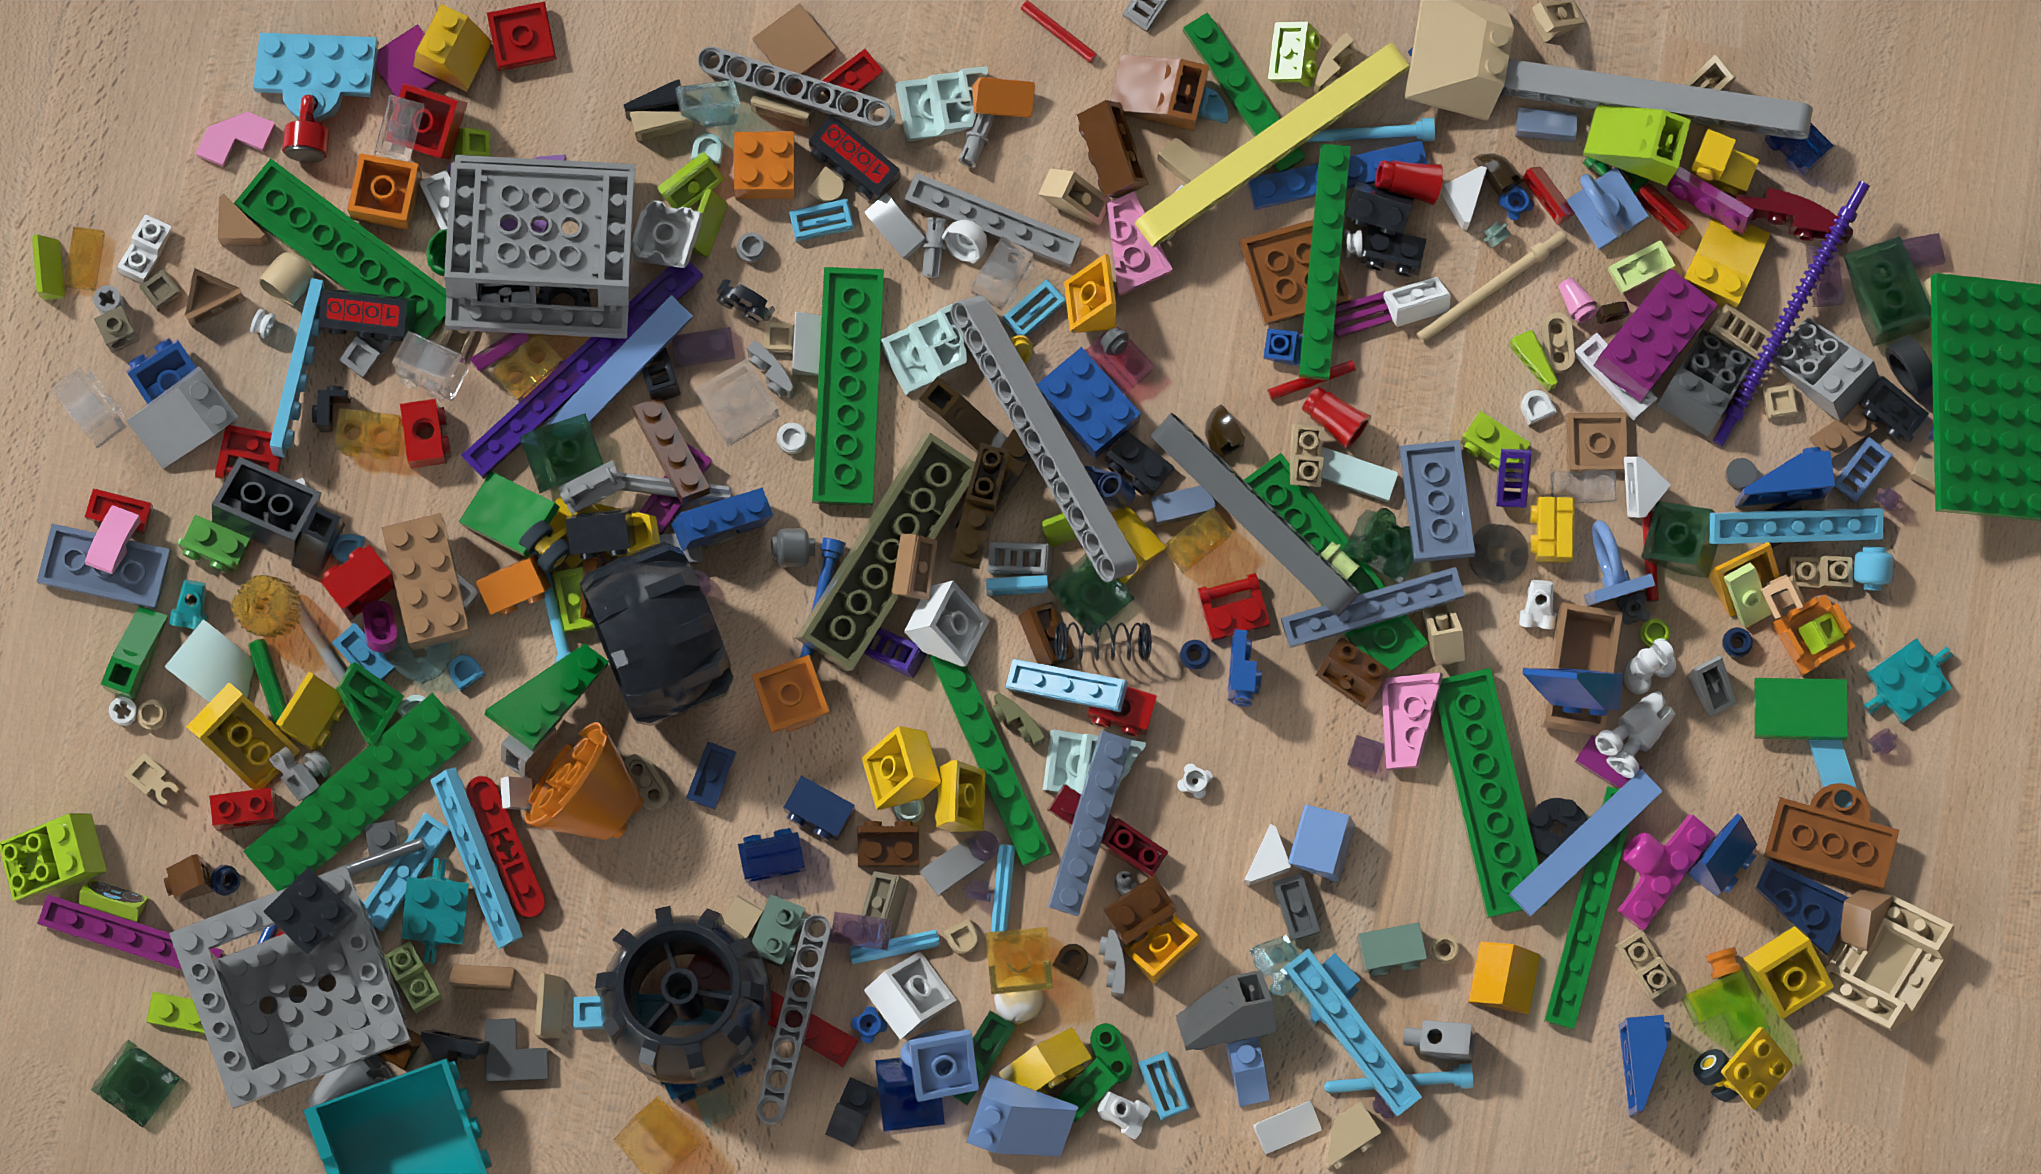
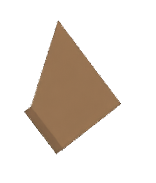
M194 268L185 316L193 328L246 301L239 287Z

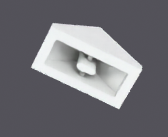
M1480 166L1443 186L1441 193L1460 228L1467 231L1487 169L1486 167Z
M1624 457L1627 517H1646L1671 484L1642 457Z
M1270 824L1243 884L1250 886L1290 871L1291 865L1288 864L1289 860L1276 826Z

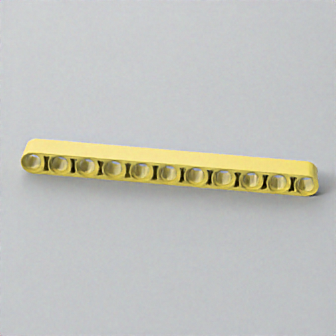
M1393 42L1389 43L1147 211L1134 224L1152 248L1158 246L1399 78L1410 68V64Z

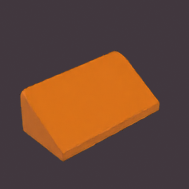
M980 77L973 84L974 113L1031 118L1035 82Z

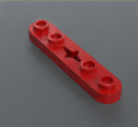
M477 776L470 780L467 785L466 792L469 802L474 809L475 816L515 909L524 918H536L545 909L546 902L543 892L507 809H502V797L496 784L487 776ZM499 833H503L508 843L514 842V846L510 848L514 859L512 862L509 861L504 851L498 852V848L501 847Z

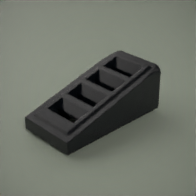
M680 79L625 103L626 118L628 120L631 119L630 112L633 111L673 112L684 110L685 105Z
M666 347L649 364L663 359L664 362L650 367L646 366L642 370L651 399L660 396L662 401L681 395ZM668 372V374L651 379L653 375Z

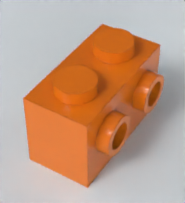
M537 554L475 581L490 615L500 611L501 616L517 610V603L527 599L528 604L545 598L543 592L551 588L545 572L537 564L539 559Z

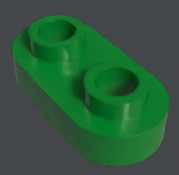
M1099 1024L1091 1032V1047L1095 1057L1099 1056L1110 1068L1114 1062H1120L1123 1065V1070L1116 1073L1120 1079L1115 1084H1121L1127 1081L1132 1074V1061L1119 1030L1112 1024ZM1103 1033L1111 1036L1112 1040L1109 1044H1103L1100 1041V1036Z

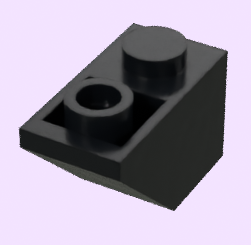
M313 505L300 531L291 566L319 578L336 541L345 527L343 519L334 513Z

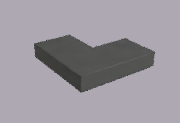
M516 1018L485 1019V1040L490 1041L488 1053L485 1054L486 1082L549 1080L548 1048L517 1049Z

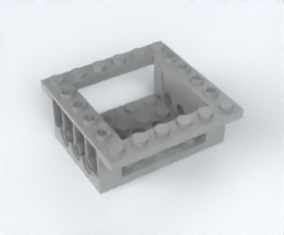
M455 155V162H451L444 275L447 296L445 330L627 338L636 164ZM507 218H512L517 221L518 226L513 231H505L500 226L501 222ZM536 220H544L548 223L549 227L545 232L537 233L532 230L531 225ZM568 221H573L578 224L579 229L574 234H566L562 230V225ZM478 284L598 289V307L479 302Z
M346 865L318 877L357 916L313 960L285 933L219 959L210 951L212 948L275 925L263 911L285 889L169 933L233 1109L411 1041L404 1022L408 1018L366 904L359 898ZM325 975H332L336 979L335 988L329 992H324L319 987V982ZM297 986L305 987L307 991V997L301 1003H294L290 998L292 989ZM269 997L275 998L278 1003L276 1011L272 1014H264L261 1010L263 1000Z

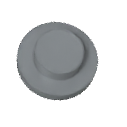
M746 233L737 242V253L746 262L761 260L767 250L764 238L757 233Z
M320 752L307 753L303 757L305 761L304 766L314 774L315 779L317 777L325 779L328 776V771L332 767Z

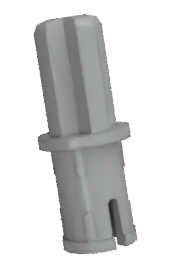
M977 114L971 131L966 133V144L958 159L964 166H972V168L977 166L981 151L988 144L987 135L995 115Z
M934 217L927 218V241L922 245V248L925 249L922 272L924 277L938 278L940 276L942 251L946 248L943 245L942 238L946 224L945 219L936 218L934 220Z

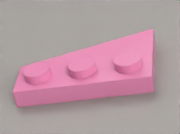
M1133 191L1107 203L1118 297L1171 274L1173 269L1161 245L1159 244L1152 248L1134 224L1138 218L1145 214L1135 192Z
M1442 673L1386 678L1383 682L1382 702L1386 769L1396 770L1419 767L1443 678Z

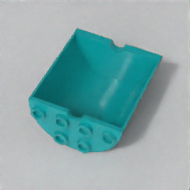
M446 1058L304 1109L306 1120L326 1173L488 1174L487 1168L492 1167V1163L487 1149H481L478 1138L482 1137L481 1134L483 1132L477 1116L471 1118L468 1109L471 1108L472 1101L467 1088L461 1089L457 1080L461 1079L456 1062L449 1063Z

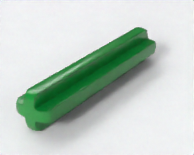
M257 639L250 642L248 647L273 723L277 726L276 722L287 704L267 643L264 639Z

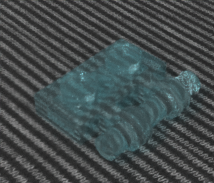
M1287 935L1258 944L1249 950L1253 956L1256 968L1265 977L1271 975L1274 979V983L1270 986L1272 994L1284 996L1292 991L1299 990L1283 969L1284 966L1299 956Z

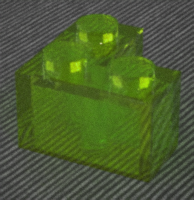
M1743 970L1692 991L1681 998L1694 1027L1722 1015L1734 1042L1751 1036L1758 1027L1764 1029L1768 1027Z

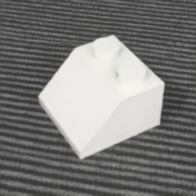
M949 581L930 587L929 600H920L904 632L923 652L963 667L967 666L990 620L954 581Z
M921 951L884 971L864 989L872 1003L900 1040L918 1030L956 1001Z

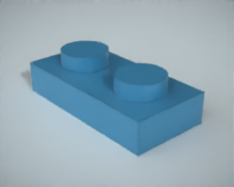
M353 623L332 642L350 664L353 662L358 663L382 681L396 669L383 653L375 652L367 646L365 633L356 623Z

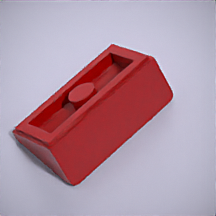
M1538 166L1526 170L1523 178L1524 182L1556 224L1560 225L1575 214L1543 168Z
M1648 184L1639 190L1637 197L1643 207L1677 238H1680L1693 225V222L1653 185Z

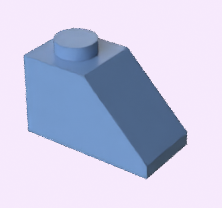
M1252 1037L1227 1044L1226 1051L1239 1107L1269 1101L1265 1066L1258 1038Z

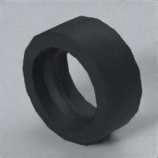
M1905 336L1886 348L1887 362L1899 383L1908 393L1916 396L1933 386L1932 363L1923 348L1913 338Z

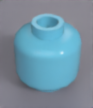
M1863 547V551L1855 555L1854 580L1864 584V590H1882V585L1889 584L1893 580L1894 556L1887 553V548Z

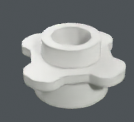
M1187 764L1184 767L1185 774L1182 780L1178 781L1177 787L1181 792H1190L1194 794L1195 798L1201 799L1206 795L1205 788L1207 784L1212 781V773L1208 770L1204 771L1197 768L1194 764ZM1196 778L1198 783L1193 784L1192 779Z

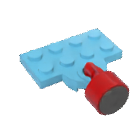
M260 33L253 89L258 93H282L283 101L291 115L300 120L292 121L285 125L282 152L288 158L307 163L319 162L325 159L328 152L330 130L323 125V120L330 116H335L341 107L343 96L372 97L379 45L377 37Z

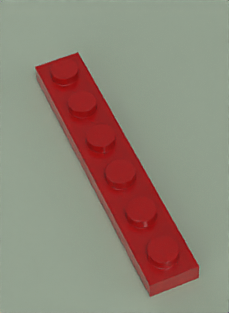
M695 955L687 970L696 976L701 986L710 991H731L730 977L719 964L703 956ZM771 990V1002L773 1004L772 1020L767 1022V1024L777 1029L785 997ZM792 1012L786 1018V1024L791 1028L799 1027L803 1022V1016L798 1012ZM811 1013L804 1045L844 1067L859 1040Z

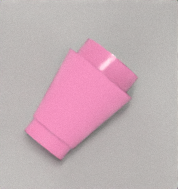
M1573 277L1564 280L1558 286L1571 319H1575L1577 323H1584L1596 315L1598 312L1596 308L1597 302Z

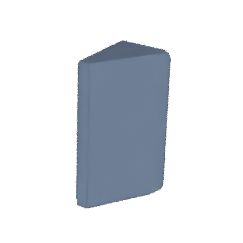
M1518 107L1515 137L1575 142L1577 137V113Z
M1201 485L1150 497L1157 527L1216 513L1213 497Z

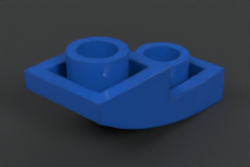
M1267 329L1263 358L1274 362L1299 366L1302 335H1298L1296 331Z

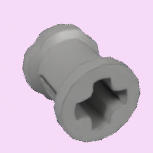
M104 285L95 291L93 301L101 314L119 306L125 309L124 299L115 287ZM106 299L110 301L114 299L115 301L113 305L109 303L104 304Z

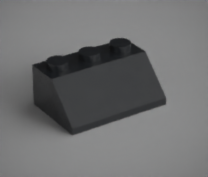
M239 457L212 503V522L293 557L300 531L313 505L318 506L322 492Z

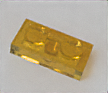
M73 227L64 279L65 287L96 290L105 238L103 230Z

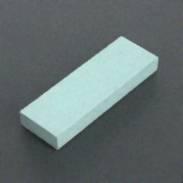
M1322 447L1321 457H1324L1323 481L1385 502L1389 501L1398 472Z

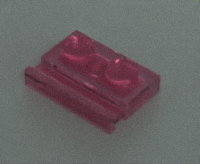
M1106 330L1085 351L1122 393L1126 395L1155 370L1156 366L1130 338H1128L1127 348L1119 355H1106L1101 345V339L1109 331Z

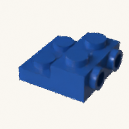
M167 338L154 346L157 351L147 358L144 354H141L128 363L131 368L126 370L147 404L196 369V366L178 339L172 342L170 338Z
M1235 629L1231 643L1227 700L1234 701L1236 706L1250 707L1252 706L1254 694H1259V689H1261L1262 671L1256 670L1257 661H1249V658H1251L1252 640L1246 639L1247 630Z

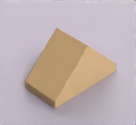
M1718 53L1683 85L1728 91L1736 75Z

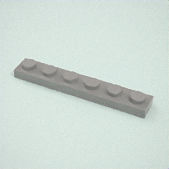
M915 173L904 199V202L953 222L964 219L971 220L981 226L984 233L988 236L1071 268L1082 242L1080 237L919 173Z

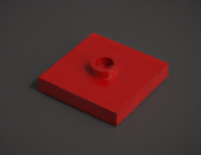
M545 1L487 12L498 71L557 60Z

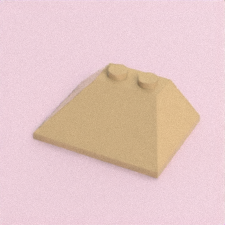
M1421 0L1405 99L1487 121L1505 85L1514 31L1507 8L1481 0Z
M1877 888L1874 889V890H1877V891H1880V892L1889 894V893H1887V892H1885V891H1883V890H1881V889H1877ZM1893 896L1891 905L1868 952L1845 943L1840 944L1825 969L1834 987L1822 994V996L1892 1031L1917 1014L1947 965L1955 926Z

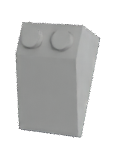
M198 366L126 421L164 469L216 435L236 420L238 416L205 372Z

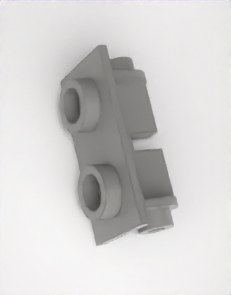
M613 460L558 488L565 505L567 504L571 514H574L626 488Z

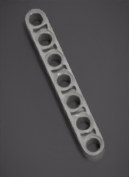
M706 47L698 55L699 67L713 78L820 112L833 114L836 117L877 130L889 129L895 122V111L881 99L717 47ZM715 55L719 56L720 62L718 66L709 69V59ZM746 64V74L743 77L737 78L735 70L739 65ZM768 73H774L775 81L773 84L763 86L764 76ZM795 82H802V91L797 95H791V86ZM825 90L830 91L829 101L819 104V94ZM857 99L858 108L854 112L847 113L845 109L847 102ZM879 108H885V118L879 122L874 121L873 115L875 111Z
M814 914L809 916L802 927L757 1103L758 1117L767 1125H777L783 1121L789 1104L831 938V926L829 921L822 915ZM816 922L826 926L824 935L819 938H814L809 934L810 926ZM808 952H813L818 956L817 964L811 968L801 964L802 956ZM800 982H806L811 987L810 993L803 998H799L793 993L795 985ZM798 1012L803 1016V1022L799 1027L791 1028L786 1024V1018L790 1013ZM784 1042H791L795 1045V1052L789 1058H783L778 1054V1048ZM777 1072H783L788 1077L786 1085L782 1088H775L770 1083L772 1075ZM775 1102L779 1105L780 1112L775 1118L768 1119L763 1115V1108L767 1103Z

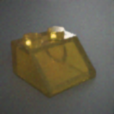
M1047 927L985 933L991 995L1053 989Z
M659 1096L636 1114L613 1139L643 1174H669L701 1146L698 1140Z

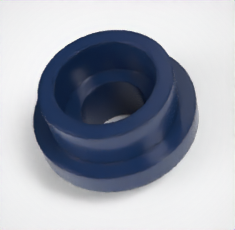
M1735 627L1729 629L1724 634L1722 646L1729 656L1741 658L1751 651L1753 639L1747 630ZM1732 639H1740L1742 647L1735 648L1732 645Z
M1200 640L1186 642L1180 651L1182 664L1190 670L1204 668L1210 660L1209 647ZM1195 650L1200 653L1201 657L1198 660H1192L1189 657V653Z
M230 865L218 866L213 871L210 880L213 891L222 896L234 893L239 888L241 882L239 873Z

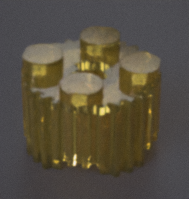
M255 575L251 577V580L247 579L246 584H241L242 589L237 590L239 594L235 595L231 602V610L235 613L234 616L239 618L237 622L242 624L241 628L246 629V632L267 638H277V635L283 636V633L290 634V629H296L295 624L300 623L298 621V618H300L298 612L301 611L299 608L301 602H298L300 598L298 595L299 590H295V585H291V582L268 575ZM267 604L270 607L268 612L266 611Z

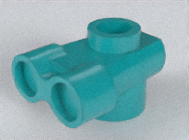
M184 580L177 607L171 610L169 624L195 630L203 619L207 622L208 616L204 614L207 596L206 583ZM189 594L195 595L197 602H191L186 596Z

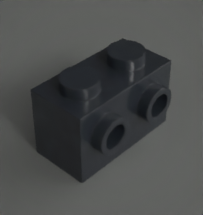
M1357 181L1346 217L1352 218L1351 222L1360 226L1367 227L1368 224L1378 226L1381 232L1389 235H1397V232L1403 234L1414 198L1388 193L1386 190L1377 189L1375 186Z
M631 508L574 514L565 519L570 555L580 554V559L598 557V552L609 551L610 556L623 555L628 553V549L636 545Z

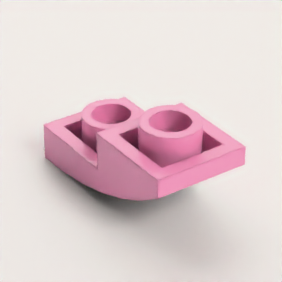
M112 505L93 539L85 559V564L113 574L127 553V542L140 524L139 515Z

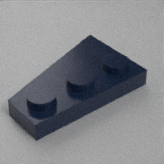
M1768 860L1755 889L1827 956L1841 928L1844 901L1849 897Z

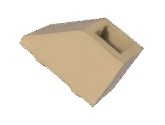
M1361 1101L1333 1120L1324 1162L1327 1169L1333 1165L1337 1169L1341 1168L1353 1160L1350 1156L1351 1153L1359 1148L1362 1152H1365L1378 1143L1376 1137L1381 1134V1131Z

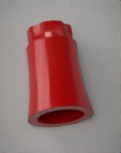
M1383 160L1380 161L1376 171L1375 186L1377 189L1386 190L1388 193L1407 196L1434 205L1439 198L1442 187L1443 167L1441 164H1418Z
M1321 387L1315 388L1302 406V411L1310 415V419L1324 427L1346 450L1356 443L1371 420V415L1356 409L1330 391L1326 392Z

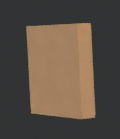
M800 3L753 37V42L772 65L805 75L836 52L835 46Z
M1627 412L1567 413L1568 474L1625 473L1624 457H1629Z

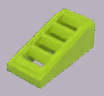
M1531 329L1511 338L1509 342L1511 350L1548 392L1553 391L1558 381L1534 330L1532 331Z

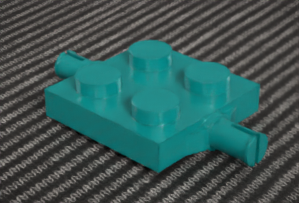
M1917 638L1912 640L1866 673L1875 686L1877 696L1863 704L1864 709H1868L1876 704L1867 710V713L1872 715L1885 705L1892 710L1900 723L1905 722L1952 688L1943 676L1940 666L1953 658V653L1950 652L1945 655L1950 651L1946 646L1932 656L1926 652Z
M434 858L433 874L430 877H407L401 939L417 940L425 944L423 963H429L431 951L430 963L436 964L438 945L446 943L463 944L469 883L454 882L445 878L447 859H441L440 871H438L439 858Z

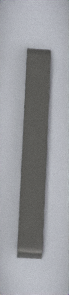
M1170 413L1151 434V437L1331 612L1340 616L1360 594L1332 564L1179 417Z

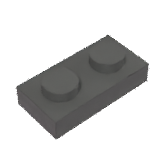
M1302 873L1272 882L1290 942L1320 933L1321 931Z

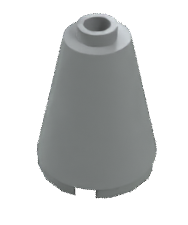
M373 1055L325 1074L308 1098L310 1105L308 1108L393 1078L383 1061L377 1055Z

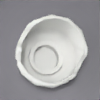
M964 219L953 222L942 236L952 256L972 264L984 255L987 248L986 234L981 226L971 220Z
M1013 977L999 985L994 996L995 1008L998 1014L1014 1024L1025 1023L1036 1018L1044 1003L1041 988L1035 981L1024 977Z

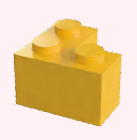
M1708 129L1689 172L1733 198L1736 195L1745 196L1759 159L1734 150L1735 139Z
M1071 1027L1035 1045L998 1073L1002 1079L1047 1094L1046 1087L1049 1086L1050 1089L1055 1088L1066 1080L1065 1076L1069 1080L1084 1071L1082 1065L1092 1059L1074 1028Z

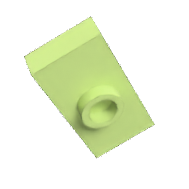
M1660 240L1609 266L1607 270L1621 295H1624L1666 273L1670 268L1674 269L1676 265Z
M1750 562L1724 576L1739 621L1745 628L1772 614L1761 591L1762 585L1756 568Z

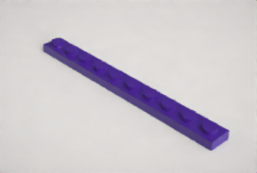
M690 261L685 268L668 266L629 302L627 338L590 337L461 455L462 458L482 479L485 478L490 471L496 468L564 406L671 295L679 301L704 278L703 274Z

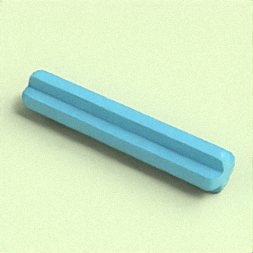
M1007 844L1000 845L998 849L991 933L994 935H1006L1008 929L1015 847Z
M931 930L849 948L851 962L858 964L938 947L940 940L937 930Z

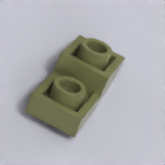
M1000 693L994 696L995 705L992 706V710L1000 723L1005 720L1009 728L1020 722L1021 725L1017 729L1025 743L1030 741L1034 748L1045 742V736L1040 728L1019 705Z

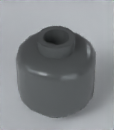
M804 528L779 529L776 536L771 537L772 560H777L778 565L783 568L805 567L809 562V556H815V539L809 538L808 532Z

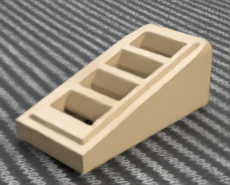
M630 112L638 142L694 127L691 112Z
M1727 303L1709 331L1712 335L1747 354L1754 360H1759L1758 353H1763L1762 346L1767 345L1766 339L1772 337L1769 331ZM1729 318L1733 322L1729 329L1726 330L1723 328V325ZM1739 324L1743 326V329L1738 337L1733 335V332ZM1749 330L1754 334L1748 344L1743 342V339ZM1760 336L1764 340L1758 351H1756L1752 347Z

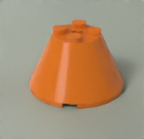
M595 722L579 731L578 734L582 737L573 746L567 743L540 777L528 800L532 805L530 813L527 811L524 813V820L531 827L600 840H607L612 836L618 839L628 827L626 821L631 814H635L642 807L644 798L640 796V791L606 727Z

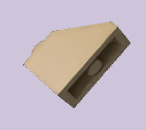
M1051 168L1038 194L1055 208L1096 226H1100L1107 211V203L1111 202L1109 197H1105L1101 191L1074 171Z
M1452 601L1421 610L1429 649L1435 665H1449L1465 660L1463 630Z

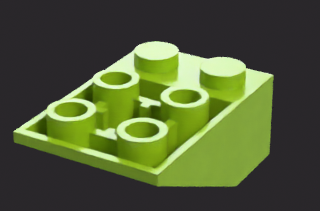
M1597 104L1583 155L1667 186L1679 167L1691 120L1663 109Z
M69 813L0 842V854L13 901L80 883L107 872L92 813Z

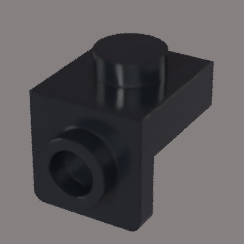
M327 386L326 390H318L317 405L312 406V423H317L320 432H332L333 403H351V395L348 390H344V387Z

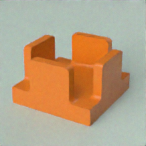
M1826 594L1819 598H1812L1803 603V607L1799 609L1796 607L1790 610L1787 615L1772 623L1774 630L1801 676L1814 671L1856 647L1849 635L1852 626L1839 604L1832 605ZM1831 612L1845 638L1813 655L1799 633V628Z
M809 655L751 675L772 734L784 729L788 733L816 723V718L830 714Z

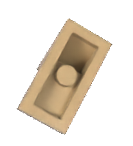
M1574 0L1540 1L1532 7L1535 13L1532 21L1544 42L1551 41L1585 23Z

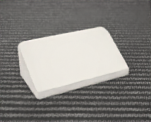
M1438 277L1387 291L1383 294L1393 322L1397 327L1445 313L1450 309L1451 295Z
M795 312L793 375L819 376L822 318L820 315Z
M1311 1100L1253 1125L1265 1155L1322 1131Z

